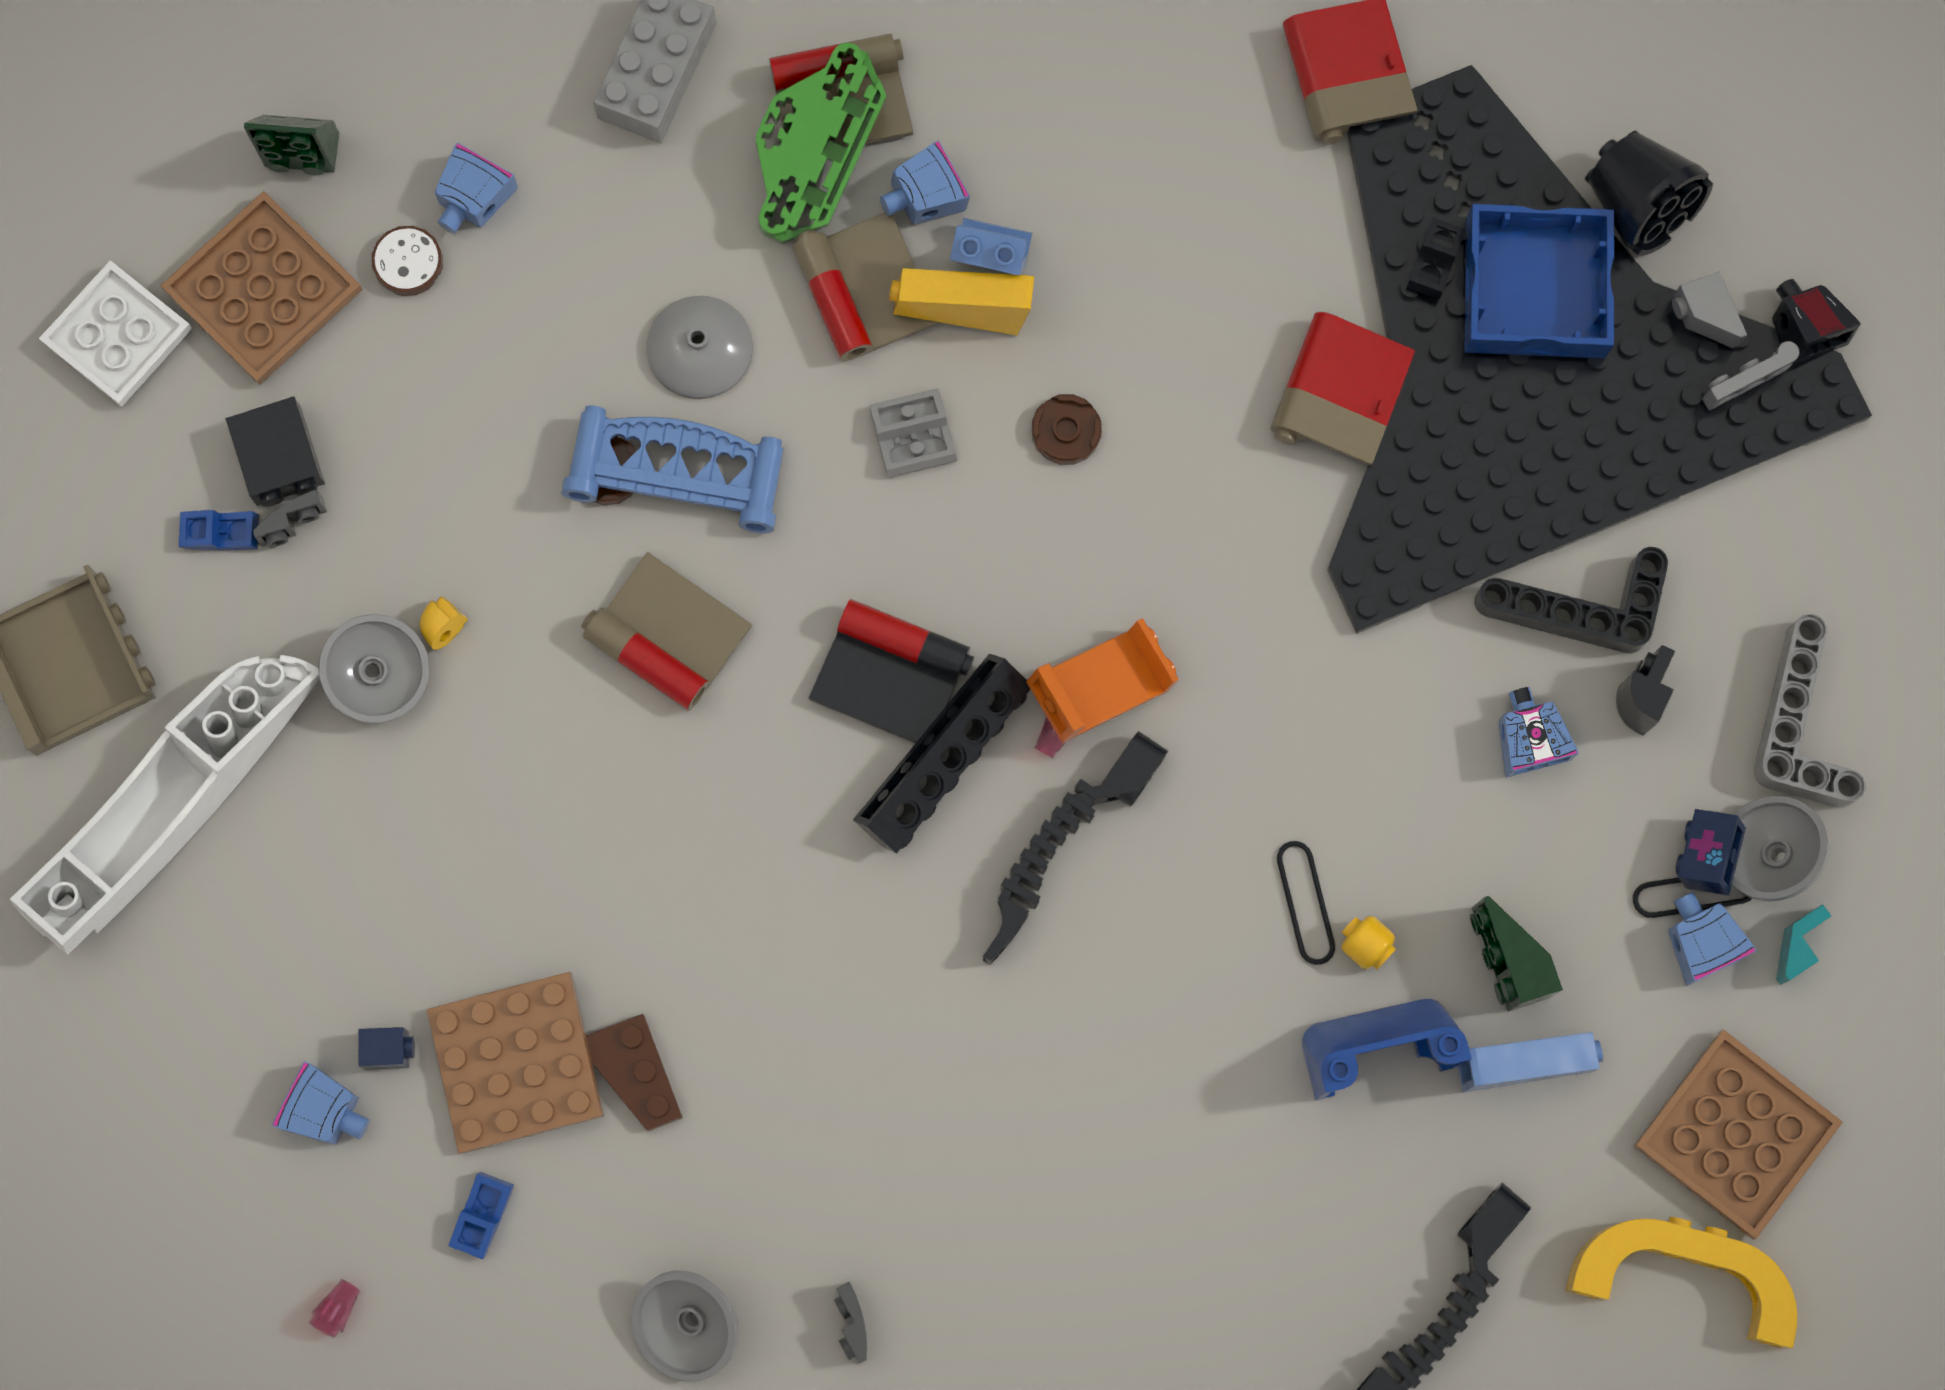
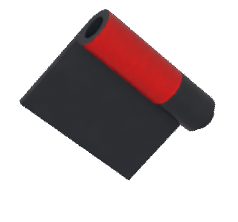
M850 599L843 611L837 628V635L810 693L809 700L916 743L947 706L960 675H968L974 656L969 655V646Z

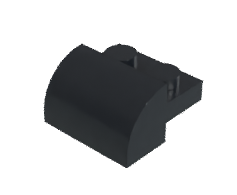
M1661 645L1654 653L1648 652L1644 660H1640L1635 671L1619 685L1616 693V706L1621 719L1630 729L1643 736L1660 721L1674 689L1661 684L1675 653L1674 650L1664 645Z

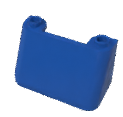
M1421 999L1316 1023L1305 1031L1302 1038V1048L1315 1100L1335 1096V1091L1350 1087L1356 1081L1358 1065L1355 1055L1414 1042L1417 1057H1427L1434 1060L1438 1064L1440 1072L1459 1068L1472 1060L1467 1039L1443 1005L1433 999Z

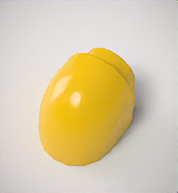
M440 596L437 601L431 600L423 610L419 622L420 632L428 645L433 650H438L446 646L461 631L468 618L450 601Z

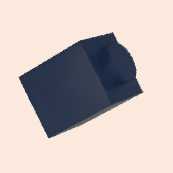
M404 1027L358 1029L359 1067L365 1070L409 1068V1059L415 1057L414 1036H409L407 1029Z

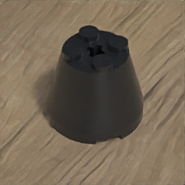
M1636 130L1618 142L1611 139L1605 143L1599 151L1600 160L1585 177V181L1591 186L1602 207L1614 210V227L1624 244L1639 256L1653 253L1671 241L1669 234L1676 231L1686 219L1692 222L1706 203L1713 188V183L1709 180V173L1702 166L1645 137Z

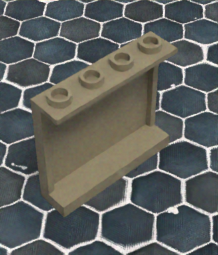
M89 565L83 567L86 574L0 615V692L27 750L36 756L156 698L151 687L156 685L155 680L147 666L141 668L136 657L141 654L140 648L132 634L126 636L121 625L126 623L125 616L117 603L112 605L107 596V593L112 590L103 572L96 573Z

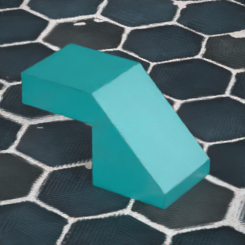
M1823 904L1784 929L1776 980L1780 985L1790 981L1819 961L1802 936L1831 917Z

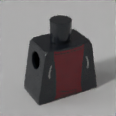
M1788 279L1776 289L1782 301L1772 317V322L1782 342L1789 341L1798 346L1799 356L1793 362L1794 364L1847 346L1861 325L1859 320L1825 286L1818 285L1802 291L1794 279Z

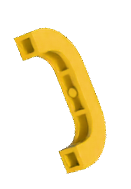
M1669 1217L1668 1222L1657 1219L1629 1220L1611 1225L1595 1234L1580 1249L1571 1266L1565 1291L1601 1301L1609 1300L1613 1278L1619 1264L1628 1255L1636 1251L1653 1252L1727 1272L1743 1283L1751 1298L1752 1317L1747 1339L1782 1349H1793L1797 1330V1306L1790 1283L1780 1267L1769 1256L1752 1245L1727 1238L1728 1231L1706 1226L1704 1232L1690 1228L1691 1221L1677 1217Z

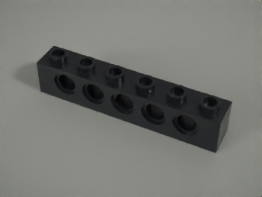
M989 653L855 816L853 821L882 847L896 854L900 849L905 848L913 839V833L920 824L934 814L936 805L942 797L956 787L959 777L964 770L979 759L982 748L986 743L1001 732L1004 727V721L1025 702L1027 693L1030 691V687L1026 682L1027 679L1005 658ZM994 692V701L988 707V698ZM971 720L972 728L965 735V726ZM949 748V756L946 761L942 762L943 752ZM926 776V785L923 789L919 790V783ZM904 804L902 815L896 818L898 807Z

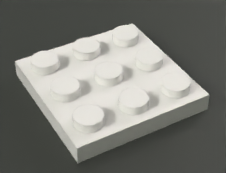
M110 260L42 334L39 340L122 407L193 328L187 321Z

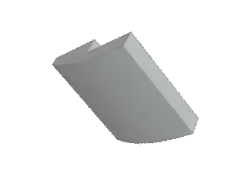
M938 388L869 405L888 478L957 461Z

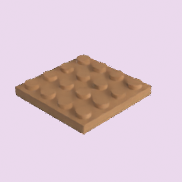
M265 191L257 196L160 285L259 385L363 290L361 285Z
M566 972L427 1009L459 1154L604 1117L572 973Z
M1723 1029L1719 1031L1634 1144V1147L1754 1240L1757 1239L1843 1122Z

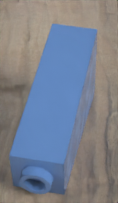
M1593 1032L1471 1048L1469 1050L1472 1060L1460 1066L1458 1070L1462 1091L1465 1093L1594 1072L1600 1069L1599 1062L1603 1061V1053L1599 1040L1594 1041Z

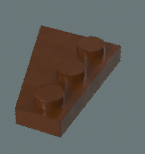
M644 1014L586 1036L592 1064L648 1132L683 1118Z

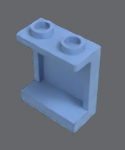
M964 217L962 225L956 227L950 260L1020 275L1026 267L1033 232Z

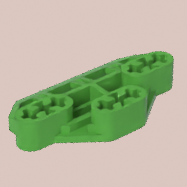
M846 42L836 46L825 68L775 95L757 131L756 148L767 193L759 213V226L764 235L778 242L784 243L797 238L799 234L807 230L817 231L829 225L886 100L887 95L880 78L878 79L868 53L860 50L853 43ZM847 55L853 56V64L847 66L844 79L842 78L839 84L838 95L841 97L834 96L832 100H828L825 89L830 91L833 88L836 76L838 77L841 70V59H845ZM866 73L872 83L867 86L863 98L869 100L868 104L850 96L851 92L857 94ZM845 80H851L849 85L846 83ZM787 103L791 104L794 114L788 113L783 121V128H780L777 135V143L780 146L773 145L771 150L767 149L764 138L770 139L775 130V125L778 124L780 119V109L778 106L785 107ZM846 116H850L853 119L843 139V143L848 144L846 148L831 141L830 138H837ZM770 118L772 119V121L774 122V124H773V123L768 124ZM784 129H789L788 134H786ZM826 160H829L833 163L822 187L828 189L827 192H824L809 184L810 182L816 184ZM792 181L795 183V190L798 191L797 193L791 192L786 200V207L793 206L792 211L789 213L784 206L780 214V221L783 225L776 224L774 228H770L769 220L766 217H773L776 213L778 203L781 202L783 197V187H781V184L787 186ZM774 196L777 202L770 203ZM806 204L812 206L809 219L810 221L814 220L813 224L793 231L790 230V226L796 228Z

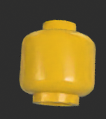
M1367 916L1362 921L1355 917L1341 932L1346 937L1341 946L1343 952L1362 969L1367 970L1374 967L1378 970L1396 950L1393 946L1395 942L1394 934L1374 916Z

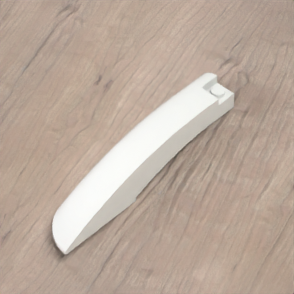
M280 655V658L260 659L259 656L252 657L222 672L164 727V733L86 825L10 898L13 906L43 937L49 938L67 955L92 931L98 934L169 863L236 788L318 682L319 669L304 660Z

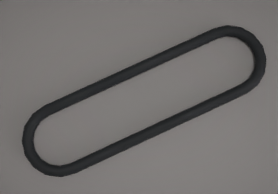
M1290 841L1285 843L1277 854V863L1301 956L1311 964L1321 965L1333 957L1335 942L1310 848L1299 841ZM1292 846L1302 848L1308 857L1330 947L1328 954L1322 959L1310 958L1304 949L1282 859L1285 850Z
M1677 877L1641 884L1633 895L1635 909L1647 918L1680 914L1678 909L1647 912L1640 907L1638 902L1639 894L1643 889L1680 883V879ZM1747 896L1741 899L1703 904L1701 907L1703 910H1706L1719 903L1724 907L1744 904L1753 898Z

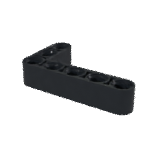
M1657 547L1643 548L1636 555L1628 568L1619 609L1501 578L1486 580L1476 593L1474 604L1480 614L1489 618L1624 653H1634L1639 651L1652 636L1668 568V559L1666 554ZM1641 560L1651 561L1655 565L1656 573L1644 571L1641 566ZM1485 592H1497L1500 595L1501 603L1497 605L1489 603L1486 600ZM1640 593L1647 598L1648 606H1638L1634 602L1633 594ZM1520 601H1531L1536 607V613L1529 614L1521 609ZM1555 610H1566L1570 614L1571 622L1563 623L1556 618ZM1590 619H1601L1605 624V631L1598 632L1591 627ZM1625 627L1637 629L1640 633V640L1633 641L1629 639L1625 633Z

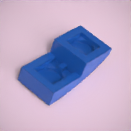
M215 510L180 512L179 547L199 550L257 549L258 541L254 536L253 530L258 526L259 514L254 511L218 513Z
M483 1172L477 1173L465 1208L460 1212L448 1246L484 1259L500 1224L514 1184Z

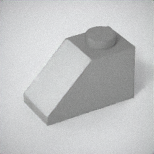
M1720 271L1681 284L1673 295L1672 306L1675 315L1679 319L1682 318L1687 329L1731 348L1739 346L1747 336Z

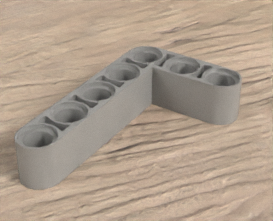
M1805 614L1788 628L1785 635L1755 761L1754 776L1756 781L1766 788L1843 808L1863 796L1866 790L1863 776L1852 769L1798 755L1827 635V626L1820 616ZM1805 626L1812 631L1813 640L1804 639L1799 632V627ZM1791 661H1800L1805 667V674L1796 673L1791 666ZM1784 693L1791 694L1796 698L1797 708H1790L1785 704L1783 700ZM1776 727H1781L1788 732V743L1782 742L1776 737ZM1768 761H1773L1780 766V777H1775L1769 773L1767 769ZM1803 771H1809L1815 776V787H1811L1804 782ZM1839 781H1844L1850 785V797L1843 795L1839 791Z

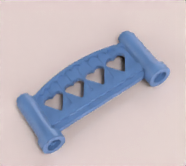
M594 405L586 406L585 410L581 413L570 473L563 480L561 494L564 497L578 502H595L599 487L739 511L741 513L738 525L741 528L755 533H771L774 531L776 515L772 512L784 450L781 447L782 441L780 439L762 437L761 442L755 445L720 429L681 419L664 417L608 419L605 416L606 410ZM615 436H621L626 441L637 439L641 444L640 448L620 466L611 446V439ZM651 442H656L661 447L672 445L676 449L675 455L658 472L655 471L646 451V446ZM687 448L693 449L696 453L706 451L711 455V460L694 478L690 477L681 457L682 451ZM720 455H728L731 459L741 457L747 464L729 484H726L716 462Z

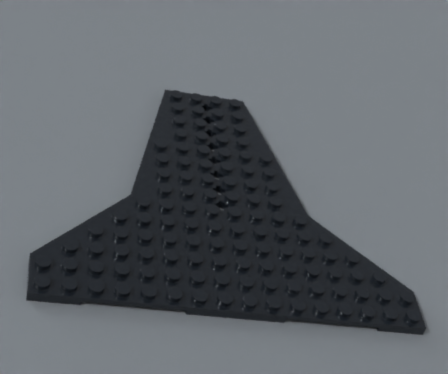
M1473 65L1413 88L1412 92L1418 110L1417 113L1351 126L1347 131L1386 337L1416 350L1373 464L1367 466L1327 569L1356 634L1548 552L1551 553L1673 502L1686 494L1779 455L1868 420L1872 416L1842 354L1834 350L1797 364L1792 363L1785 372L1709 411L1702 400L1710 389L1709 383L1725 374L1731 378L1741 373L1739 368L1755 358H1758L1760 362L1770 358L1783 343L1776 328L1739 315L1747 336L1739 346L1734 348L1687 329L1682 318L1679 319L1673 310L1672 300L1676 290L1653 282L1615 235L1614 259L1611 267V287L1614 295V346L1606 358L1465 353L1466 230L1440 299L1407 288L1432 218L1466 229V217H1459L1458 213L1461 211L1462 206L1471 208L1472 204L1514 205L1537 210L1592 208ZM1422 115L1430 119L1429 129L1424 130L1422 125L1415 126L1414 122L1417 121L1418 116ZM1432 146L1442 147L1445 150L1443 153L1444 159L1439 160L1437 156L1430 157L1429 152L1432 150ZM1447 176L1459 179L1460 182L1457 185V190H1453L1451 186L1445 187L1443 185Z

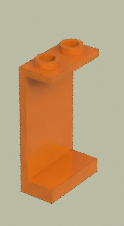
M1142 618L1136 621L1127 632L1054 667H1051L1048 663L1037 668L1026 682L1059 739L1064 743L1168 692L1179 678L1176 675V668L1173 662L1166 658L1161 650L1155 632L1147 626Z

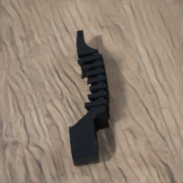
M1138 731L1101 785L1092 787L1080 779L1074 790L1077 794L1067 792L1062 801L1063 806L1061 808L1055 807L1051 814L1050 822L1045 820L1040 828V835L1034 834L1030 840V849L1024 848L1019 858L1021 862L1019 864L1014 863L1012 866L1010 879L1005 877L1000 888L1002 892L997 902L1002 914V925L998 935L983 955L982 961L991 965L1010 944L1028 917L1029 911L1010 901L1011 896L1034 909L1039 904L1041 896L1020 886L1019 883L1022 882L1037 891L1040 889L1044 878L1028 869L1031 867L1044 875L1049 862L1038 855L1041 853L1049 859L1053 858L1057 846L1048 842L1050 839L1061 846L1063 845L1068 833L1059 827L1063 826L1075 834L1081 821L1073 817L1074 814L1090 824L1094 818L1093 814L1096 812L1092 806L1096 804L1121 800L1131 807L1169 751Z
M1503 1182L1493 1190L1457 1234L1467 1244L1470 1271L1467 1275L1465 1273L1457 1274L1452 1280L1466 1292L1464 1296L1458 1291L1455 1293L1451 1291L1445 1298L1458 1309L1457 1312L1454 1313L1449 1307L1447 1309L1442 1308L1437 1315L1447 1323L1445 1328L1438 1321L1436 1323L1432 1322L1426 1328L1436 1338L1434 1342L1425 1333L1424 1335L1419 1334L1413 1340L1425 1352L1422 1356L1410 1343L1408 1345L1404 1344L1399 1349L1401 1354L1413 1365L1410 1369L1393 1351L1391 1353L1387 1351L1381 1357L1400 1377L1398 1382L1380 1366L1379 1368L1376 1367L1365 1378L1357 1390L1415 1389L1421 1383L1418 1378L1421 1375H1428L1434 1369L1431 1364L1440 1361L1446 1355L1443 1352L1445 1347H1452L1457 1341L1454 1338L1456 1333H1462L1468 1327L1465 1322L1468 1318H1473L1479 1310L1476 1309V1306L1488 1299L1489 1295L1486 1293V1286L1488 1288L1494 1287L1500 1279L1488 1270L1487 1261L1531 1209L1524 1200Z

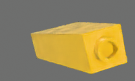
M903 268L899 279L892 280L889 301L895 302L894 315L1017 336L1031 310L1034 276Z

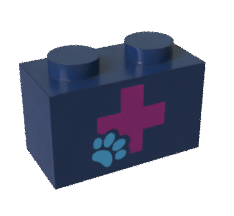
M1695 809L1693 819L1689 820L1685 827L1684 837L1686 846L1684 854H1680L1676 862V874L1686 889L1729 896L1746 830L1738 815Z

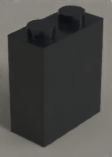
M295 396L225 418L249 496L256 506H274L281 503L284 497L293 494L301 496L317 490L318 486L325 484L302 408Z

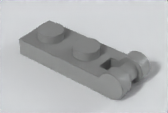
M1783 342L1770 358L1762 362L1755 358L1739 368L1741 373L1731 378L1725 374L1713 380L1708 385L1710 387L1709 391L1702 398L1708 410L1710 411L1788 370L1799 356L1798 346L1793 342Z

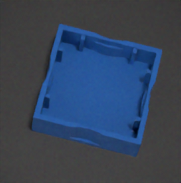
M1472 204L1466 217L1464 352L1606 358L1614 346V295L1611 287V267L1614 259V210L1585 208L1537 210L1514 205Z

